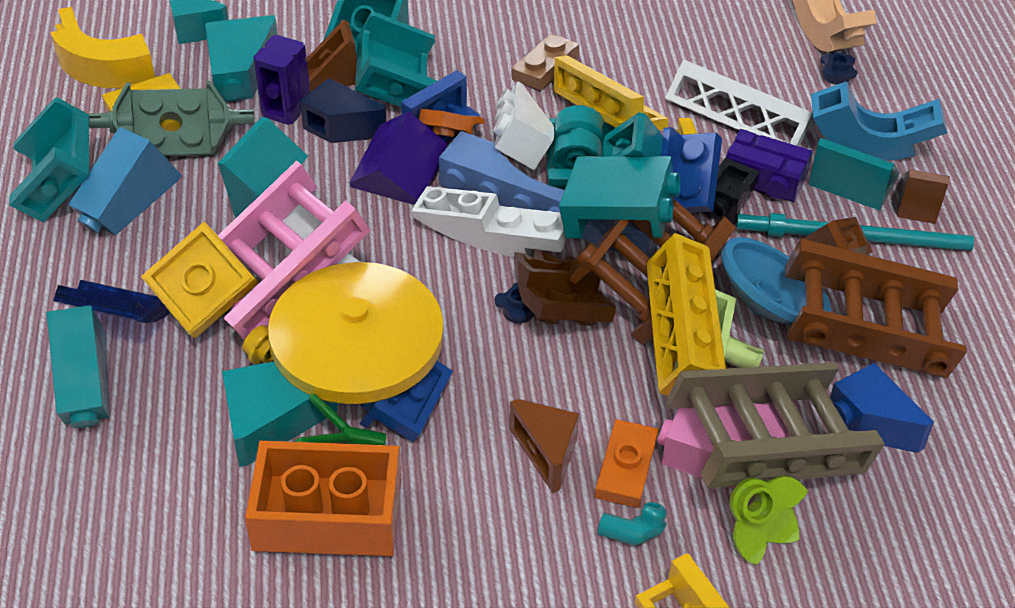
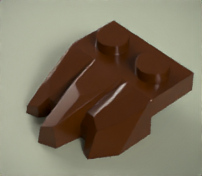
M534 249V257L514 252L515 271L521 300L535 314L536 319L548 324H558L560 320H570L587 326H593L596 322H613L617 307L598 291L601 279L590 270L576 284L569 280L579 267L574 261L575 258L568 256L564 260L558 259L549 252Z

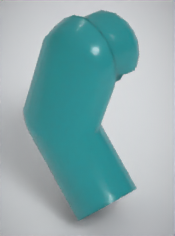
M648 502L642 508L641 515L631 520L604 512L597 534L630 545H640L662 534L667 525L665 522L667 511L659 503Z

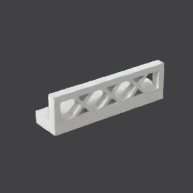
M684 59L665 96V99L671 103L737 131L744 129L757 135L767 136L780 141L783 140L776 137L773 125L785 122L797 127L790 141V144L800 146L805 133L812 134L817 125L813 119V112ZM684 81L698 86L701 95L688 100L677 96ZM717 95L731 100L733 108L721 113L714 112L709 98ZM704 101L706 108L697 103ZM751 108L763 113L765 122L752 127L744 124L740 112ZM736 114L738 121L729 118V116ZM768 128L770 135L760 130Z

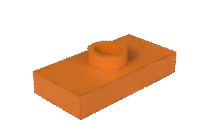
M615 419L596 485L595 498L640 508L659 428Z

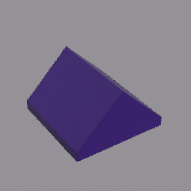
M408 111L379 125L349 182L350 187L415 205L426 187H430L439 168V157L448 147V144Z

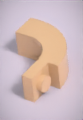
M793 0L795 12L802 30L813 46L824 52L865 45L863 39L865 29L877 24L875 10L847 14L840 0Z

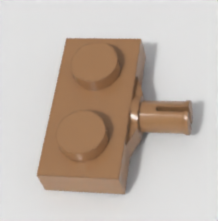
M550 34L511 68L512 80L542 90L550 81L554 80L555 57L567 55L576 59L580 55L579 43Z

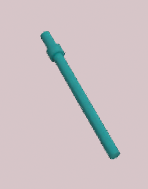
M769 213L768 216L737 214L736 229L766 232L767 236L783 237L784 234L809 236L829 222L786 218L785 214ZM860 225L868 242L972 251L974 247V236Z

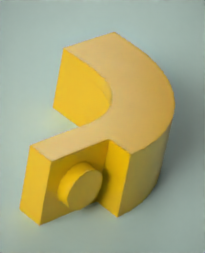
M72 6L58 9L61 23L55 24L56 31L50 33L57 60L61 68L69 76L82 83L102 88H124L126 82H130V85L155 78L151 55L143 34L112 40L93 38L83 33L79 28Z

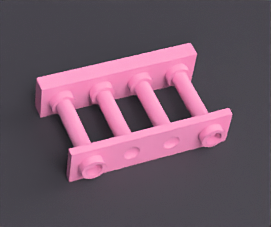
M298 161L281 174L273 184L218 235L233 254L262 280L245 298L242 297L231 307L232 310L224 317L227 323L244 340L256 327L260 325L268 327L269 318L276 302L292 284L316 270L336 265L371 231L356 208L346 200L333 211L313 195L312 192L317 186ZM299 204L322 223L305 240L283 222ZM269 233L273 234L292 251L275 269L253 250Z

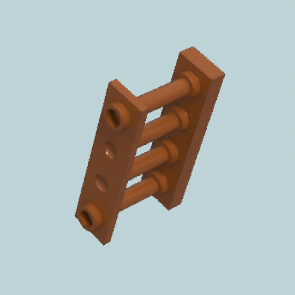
M673 198V220L693 237L691 240L709 247L712 262L736 226L725 216L712 227L708 223L703 225ZM615 220L596 245L590 242L575 258L574 261L579 267L569 280L576 284L590 270L638 312L636 317L641 321L631 335L644 345L653 338L650 300L602 257L612 246L648 278L646 263L650 258L621 232L631 221L660 248L671 235L664 230L662 238H653L651 223L648 220Z
M800 238L785 265V277L805 282L806 306H802L789 328L787 339L944 378L950 376L967 353L965 345L943 339L941 314L959 290L957 277ZM822 287L844 292L846 316L823 310ZM862 297L884 302L886 326L864 321ZM902 307L923 312L925 335L904 330Z

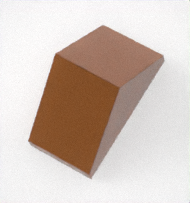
M344 19L305 59L308 67L310 91L316 89L328 78L344 86L355 85L357 60L355 41L350 25Z
M912 169L905 172L901 180L897 217L936 224L950 176Z
M856 217L833 220L804 238L865 255L873 252Z
M515 399L510 402V431L552 493L559 491L577 442L579 413Z

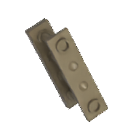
M836 362L681 371L665 402L668 409L694 408L714 447L700 473L707 488L736 486L744 479L752 477L767 482L778 476H790L796 480L864 474L868 471L885 443L877 430L853 431L847 428L826 392L839 370ZM810 399L830 434L816 435L810 433L793 401ZM772 402L791 437H771L754 403ZM734 405L752 440H731L714 406Z

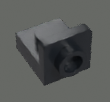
M725 158L718 169L713 212L702 213L716 220H721L725 216L735 225L737 214H740L741 205L758 184L760 171Z

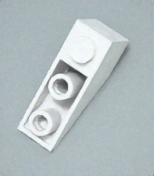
M517 81L511 91L507 88L504 90L496 105L498 111L494 120L497 123L493 129V133L496 134L495 149L535 170L554 140V126L523 84Z

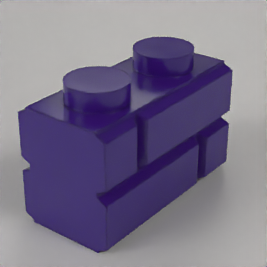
M273 35L265 43V48L262 47L253 56L260 109L263 117L289 125L293 124L301 115L300 100L310 93L308 67L305 60L306 48L303 42L281 35Z
M740 129L727 152L726 158L760 171L758 184L753 190L768 194L776 199H784L795 203L800 189L807 178L813 150Z

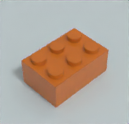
M259 441L245 515L251 551L394 556L402 481L400 446Z

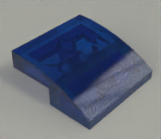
M80 280L77 289L58 285L53 299L58 304L74 308L91 305L97 313L142 323L157 322L170 314L168 308L157 296Z

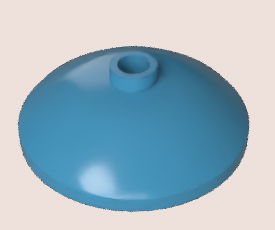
M744 237L730 239L722 249L721 259L724 272L737 295L756 315L774 322L792 325L802 306H806L805 282L785 277V265L790 257L754 239ZM822 288L823 310L831 312L830 300Z

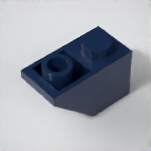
M330 78L300 100L303 129L330 143L372 139L379 125L387 122L386 106Z

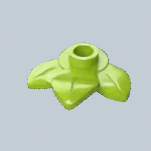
M778 476L767 482L752 477L744 479L733 489L729 502L731 513L736 519L733 542L739 554L745 560L758 565L766 551L767 542L793 543L799 540L798 522L792 508L799 504L808 493V490L801 482L790 476ZM754 495L752 504L747 506L750 498Z

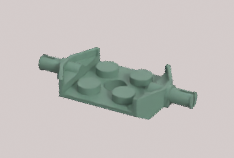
M206 81V88L152 90H131L130 82H126L112 107V111H109V113H88L89 128H110V133L115 134L118 128L122 127L150 140L165 157L215 155L221 148L227 131L232 130V125H254L255 123L254 109L231 110V108L227 107L226 102L211 81ZM173 119L178 121L181 127L176 131H167L161 127V123L165 120Z

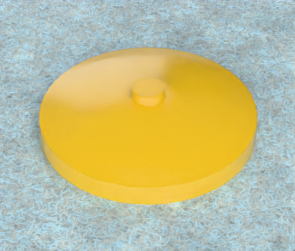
M369 262L331 265L302 277L280 296L269 318L268 337L271 355L275 365L285 379L308 395L316 394L321 400L343 404L381 401L413 387L433 368L443 344L442 312L432 292L417 278L400 269Z

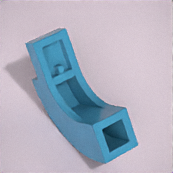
M847 81L811 94L813 119L822 135L828 141L885 161L916 156L914 144L948 133L944 110L939 99L904 111L885 114L872 112L862 107L856 101Z

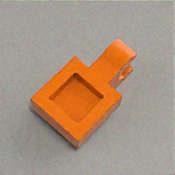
M420 109L419 120L427 126H432V131L441 136L454 137L455 131L457 134L463 131L473 135V126L485 123V120L479 116H464L446 111Z

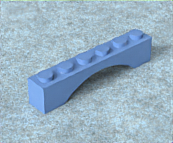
M460 131L439 157V182L442 187L497 194L500 206L560 213L559 204L565 190L537 181L514 167L499 150L495 149L494 142ZM588 219L582 239L597 244L615 220ZM631 221L621 232L649 258L658 246ZM610 246L609 249L618 252L616 249H614L612 246Z

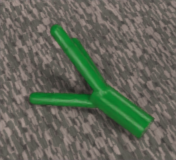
M316 394L309 396L310 402L340 430V433L299 437L296 439V442L385 445L386 433L350 427Z

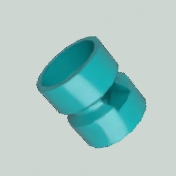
M574 105L564 108L558 113L555 119V140L552 152V165L555 169H573L577 157H602L604 121L598 111L587 106Z

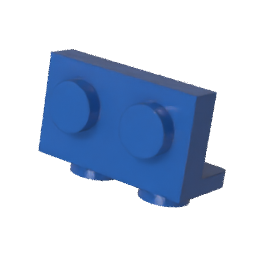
M458 70L401 102L402 114L409 111L417 119H419L420 109L480 117L479 113L467 106V77ZM455 131L454 137H447L441 135L438 136L447 143L448 141L455 138L458 134Z

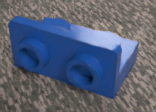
M666 127L663 129L661 156H671L673 173H679L680 194L679 197L673 198L688 212H713L722 137L716 132L680 135L673 127Z
M436 361L429 373L408 390L381 401L362 403L361 407L367 411L359 424L368 428L374 419H377L413 442L420 435L453 370Z

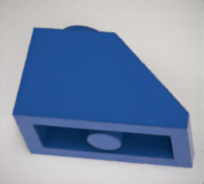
M875 363L833 384L830 399L849 430H877L885 443V447L916 453L925 448L934 421Z

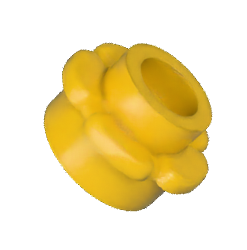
M260 325L253 329L243 342L242 350L248 355V360L256 365L261 361L263 363L273 361L268 327L266 325Z

